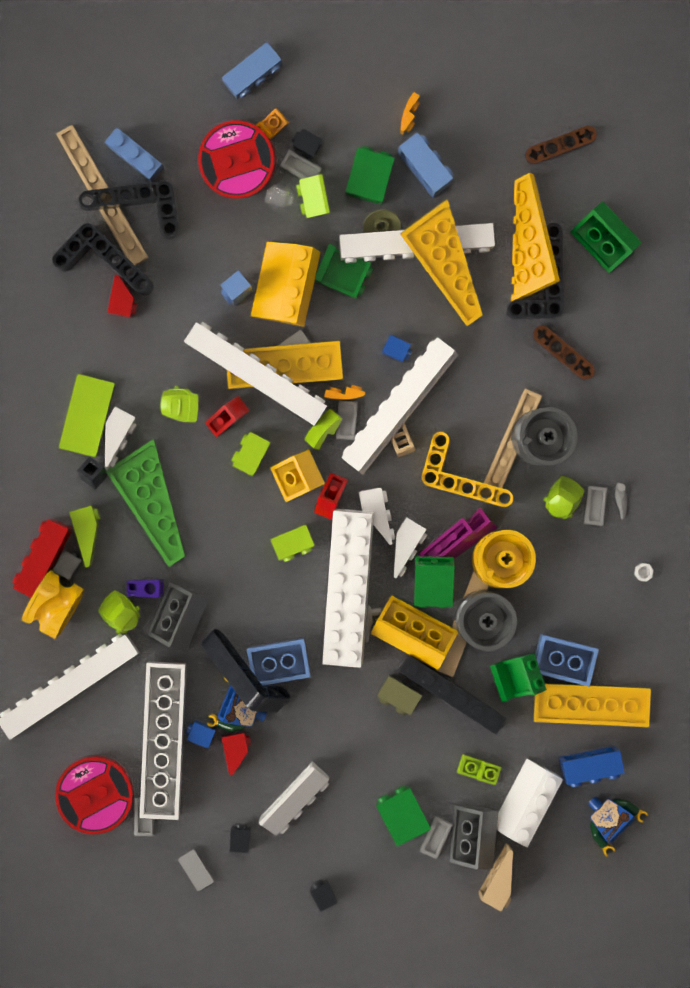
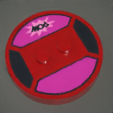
M240 120L223 122L211 129L203 139L198 154L200 173L206 184L216 193L235 199L248 198L261 192L273 178L277 163L275 147L266 132L252 123Z
M97 755L83 757L72 763L59 778L55 791L56 806L62 819L73 829L85 834H102L116 828L128 815L134 798L133 784L127 771L115 760Z

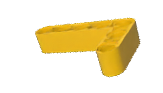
M444 432L434 434L422 473V481L425 485L501 507L512 505L514 501L513 494L506 489L442 472L450 446V438ZM439 436L446 437V444L444 446L437 445L436 440ZM435 454L441 456V462L437 465L431 462V458ZM428 473L436 475V480L433 483L426 481ZM447 478L454 479L455 484L452 488L445 487L444 481ZM465 483L473 485L471 493L463 492V485ZM484 488H489L492 491V495L488 499H484L481 496V491ZM503 493H507L511 497L507 504L500 502V496Z

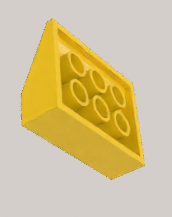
M267 242L251 317L304 327L321 252L309 246Z

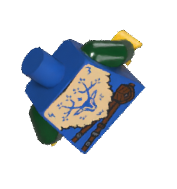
M230 685L218 716L215 714L208 716L214 719V724L207 722V726L213 727L217 725L218 728L234 732L242 730L246 726L251 727L255 719L264 721L267 712L250 710Z
M594 797L588 803L595 811L590 816L592 820L590 823L592 837L607 857L606 850L611 848L615 852L612 843L635 819L643 823L644 821L640 819V815L643 813L648 816L647 812L639 810L630 801L619 798L613 800L608 798L602 803L597 797Z

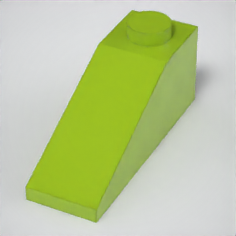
M94 506L69 512L85 567L92 566L99 527L98 520L101 519L98 508L95 509Z

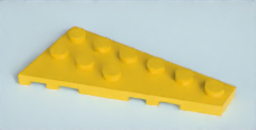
M532 173L518 178L514 183L516 216L513 217V224H516V231L513 234L512 264L514 265V277H512V284H514V294L511 295V301L521 300L560 281L535 177Z
M446 199L400 233V235L463 322L468 326L483 314L472 283L450 205Z

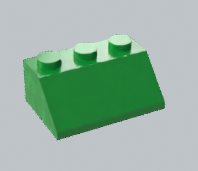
M604 201L598 204L570 231L608 273L615 269L642 243Z

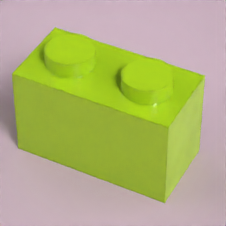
M250 432L249 435L245 434L240 442L243 446L240 452L236 451L231 461L234 462L232 466L254 476L271 442Z
M307 525L270 539L279 561L283 559L284 562L294 559V554L301 552L304 555L313 551L311 547L315 546Z

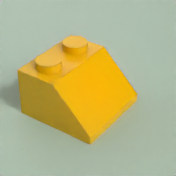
M309 449L270 467L286 502L325 484Z

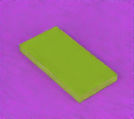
M77 374L59 444L60 449L97 457L115 383Z

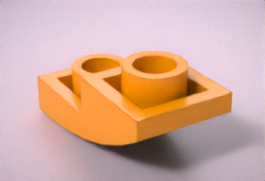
M415 92L409 98L403 112L400 127L402 135L406 131L410 132L415 125V122H413L415 115L410 113L411 111L415 112L420 105V102H418L420 95Z
M275 108L264 120L258 122L256 126L265 131L270 139H272L289 122L278 108Z
M351 385V388L347 387L345 394H341L342 390L331 387L330 390H326L324 398L353 400L364 397L365 392L362 391V387Z

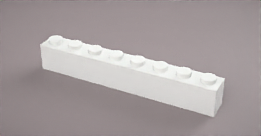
M493 223L456 226L464 254H470L471 250L486 253L495 247ZM404 230L339 236L340 260H345V263H356L357 259H364V262H372L380 257H383V260H394L395 256L410 259L414 258L415 254L400 235Z
M195 323L184 340L186 344L315 426L327 407L324 405V399L317 395L315 397L308 394L310 390L302 385L296 387L292 384L293 379L285 374L282 377L275 373L277 369L268 363L266 366L259 363L261 359L252 353L248 356L243 352L244 348L237 343L231 345L226 342L228 338L219 332L217 335L210 331L212 327L206 323Z
M438 337L435 341L432 340L428 344L424 355H420L416 359L412 370L404 374L403 381L399 386L397 385L393 388L389 399L381 403L377 414L369 418L365 429L357 433L354 443L345 448L342 459L362 475L458 356L454 349Z
M121 633L111 639L113 641L112 644L109 646L103 644L96 649L97 654L92 657L87 655L81 659V665L76 668L72 665L63 671L65 673L60 679L58 676L48 681V687L45 689L39 687L32 692L33 697L28 700L23 698L17 702V708L12 711L8 708L0 714L2 717L0 718V726L9 740L140 653L129 635L125 634L123 636Z

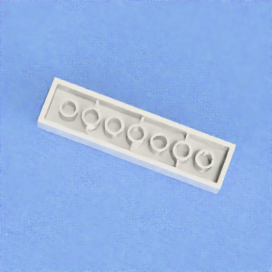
M335 509L333 511L322 664L359 668L363 665L374 512L347 509Z
M149 661L146 664L140 818L178 820L180 817L187 663Z

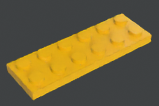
M340 341L243 350L248 356L252 353L260 358L259 363L266 366L268 363L277 369L275 373L282 377L285 374L293 379L292 384L343 380ZM227 370L228 389L253 387Z
M545 683L547 690L535 695L534 722L649 727L650 688L593 685L588 687L584 685Z

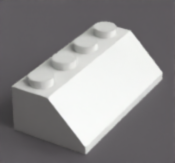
M526 759L498 812L497 830L513 841L528 847L563 781L562 777Z
M312 761L260 816L259 824L276 836L279 832L283 834L290 826L288 823L293 818L296 820L303 813L301 809L306 804L309 806L316 799L314 795L319 790L323 792L327 788L329 776Z

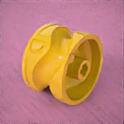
M500 530L485 535L478 541L472 554V565L477 577L486 585L494 588H513L523 584L532 575L536 563V554L531 542L523 534L513 530Z
M50 570L29 601L22 616V621L30 624L34 620H38L40 624L39 630L56 640L78 607L85 589L75 583L71 587L62 586L60 584V575Z

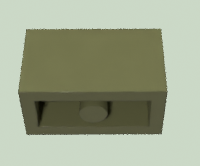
M388 675L377 696L380 697L379 701L386 706L392 704L397 707L395 711L404 716L407 713L411 716L422 694Z

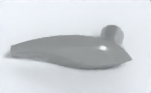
M617 483L615 498L620 510L621 519H624L627 510L626 487L624 484Z
M367 606L366 642L369 641L373 624L372 616L380 615L381 608L371 609V606Z

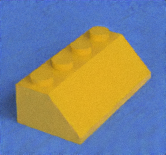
M391 595L370 634L439 670L458 631Z

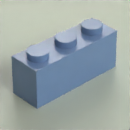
M266 42L225 74L222 80L236 99L244 98L251 92L250 89L255 85L257 87L266 80L265 77L270 73L273 75L279 71L282 61L269 43Z
M117 127L105 141L107 147L151 182L164 168L162 163Z
M239 270L220 285L222 288L220 292L229 305L231 303L235 306L253 292L251 285Z

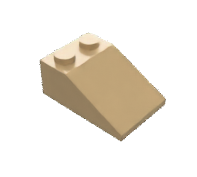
M508 843L504 845L493 868L478 892L481 901L499 911L507 908L511 902L513 850Z

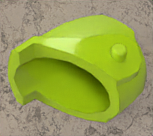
M175 385L174 389L163 391L160 403L161 414L182 422H196L198 416V394L192 393L187 388H179L178 385Z
M562 475L552 485L547 497L543 498L546 502L545 507L554 517L562 518L563 520L568 517L572 518V513L578 508L582 500L584 489L574 480Z
M114 590L101 603L98 612L103 620L120 634L127 633L137 626L140 617L139 610L141 608L136 606L128 597Z

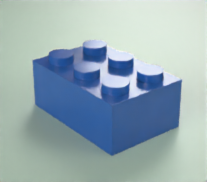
M615 746L559 757L563 780L567 785H571V787L581 786L582 782L586 781L597 783L601 781V778L606 777L617 779L620 778L621 774H625L621 752Z

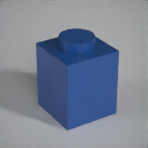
M390 334L382 354L401 363L404 359L408 361L412 350L409 349L411 344Z
M195 720L194 724H189L185 734L189 735L188 741L209 748L216 728L209 727Z

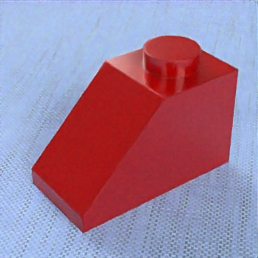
M115 275L107 313L132 319L133 314L136 315L138 304L135 303V298L121 277Z
M237 396L222 406L205 424L217 438L250 410L241 398Z
M330 473L318 497L314 513L332 520L333 511L338 508L348 480Z
M245 731L222 736L229 776L235 773L251 746L250 736L246 735Z

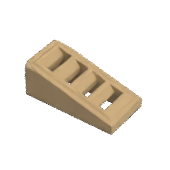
M405 423L400 428H403L404 431L395 434L391 438L398 457L416 450ZM406 436V439H403L399 442L395 441L398 438ZM409 443L408 446H405L401 449L398 448L399 446Z

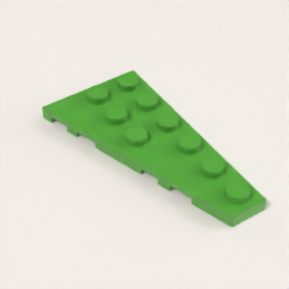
M153 439L116 463L114 467H110L106 472L170 567L185 557L155 440Z

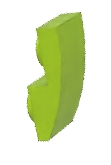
M329 409L318 419L315 426L311 427L304 440L314 449L319 450L327 434H335L342 418L334 410Z
M462 754L457 773L496 785L502 767Z

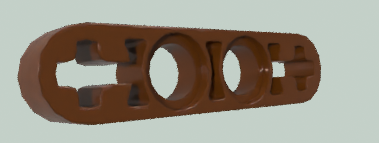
M584 126L530 147L526 151L525 159L529 164H539L591 144L596 139L597 132L592 126ZM586 130L588 133H592L590 140L587 137L580 140L581 144H579L577 133L579 137L583 136ZM565 138H574L575 145L573 147L566 146ZM548 144H555L557 152L550 154L547 151ZM540 147H543V153L546 157H543V154L538 155L537 160L529 157L531 151L538 153L541 152Z
M538 326L534 329L533 339L582 380H588L593 377L595 373L594 366L548 327ZM538 330H545V336L548 339L550 336L554 337L547 346L544 344L547 341L543 337L538 339ZM555 341H558L562 346L559 352H554L551 349V344ZM568 354H574L576 356V362L574 364H568L566 362V356ZM580 360L583 362L582 364H580L583 368H590V375L586 374L583 376V371L579 367L577 368V370L574 369V367L579 364Z

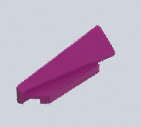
M479 508L468 521L464 518L460 519L420 552L418 556L454 557L455 559L475 545L482 537L496 530L497 526Z

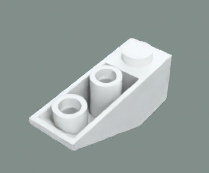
M114 407L106 421L105 470L107 471L110 466H115L118 460L116 455L119 450H124L128 442L125 439L128 434H133L137 426L134 416L117 407Z
M382 488L359 492L362 511L374 512L373 525L388 544L391 545L392 540H395L393 528L389 529L388 521L392 520L390 510L385 508V502H388L386 491H382Z
M407 517L396 533L394 578H397L398 575L400 577L403 576L407 569L404 565L408 559L412 561L417 553L415 547L418 543L422 544L427 536L425 528Z

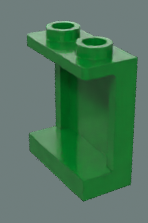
M362 146V149L357 148L345 195L382 205L395 159L391 157L392 154L384 151L376 153L373 152L372 148Z
M329 244L314 281L356 299L358 295L362 296L366 286L363 285L365 278H370L373 268L370 267L372 262H364L362 259H357L356 263H345V260H340V250L336 246Z
M415 556L414 606L420 608L453 607L454 557Z
M534 653L501 660L490 665L502 702L530 694L534 696L547 690Z
M405 785L395 789V793L390 796L385 794L377 799L378 802H376V807L397 847L431 830L410 786L405 787Z

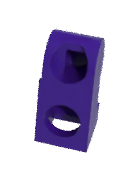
M164 579L127 580V596L163 597Z

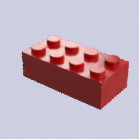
M47 519L41 523L38 530L41 533L38 538H34L30 545L32 551L30 555L24 557L21 563L23 568L20 573H16L12 581L14 583L13 589L32 598L46 574L54 569L73 531V528L55 519Z

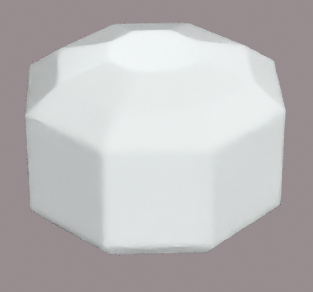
M640 563L635 567L634 575L639 581L647 582L653 578L654 570L650 564Z

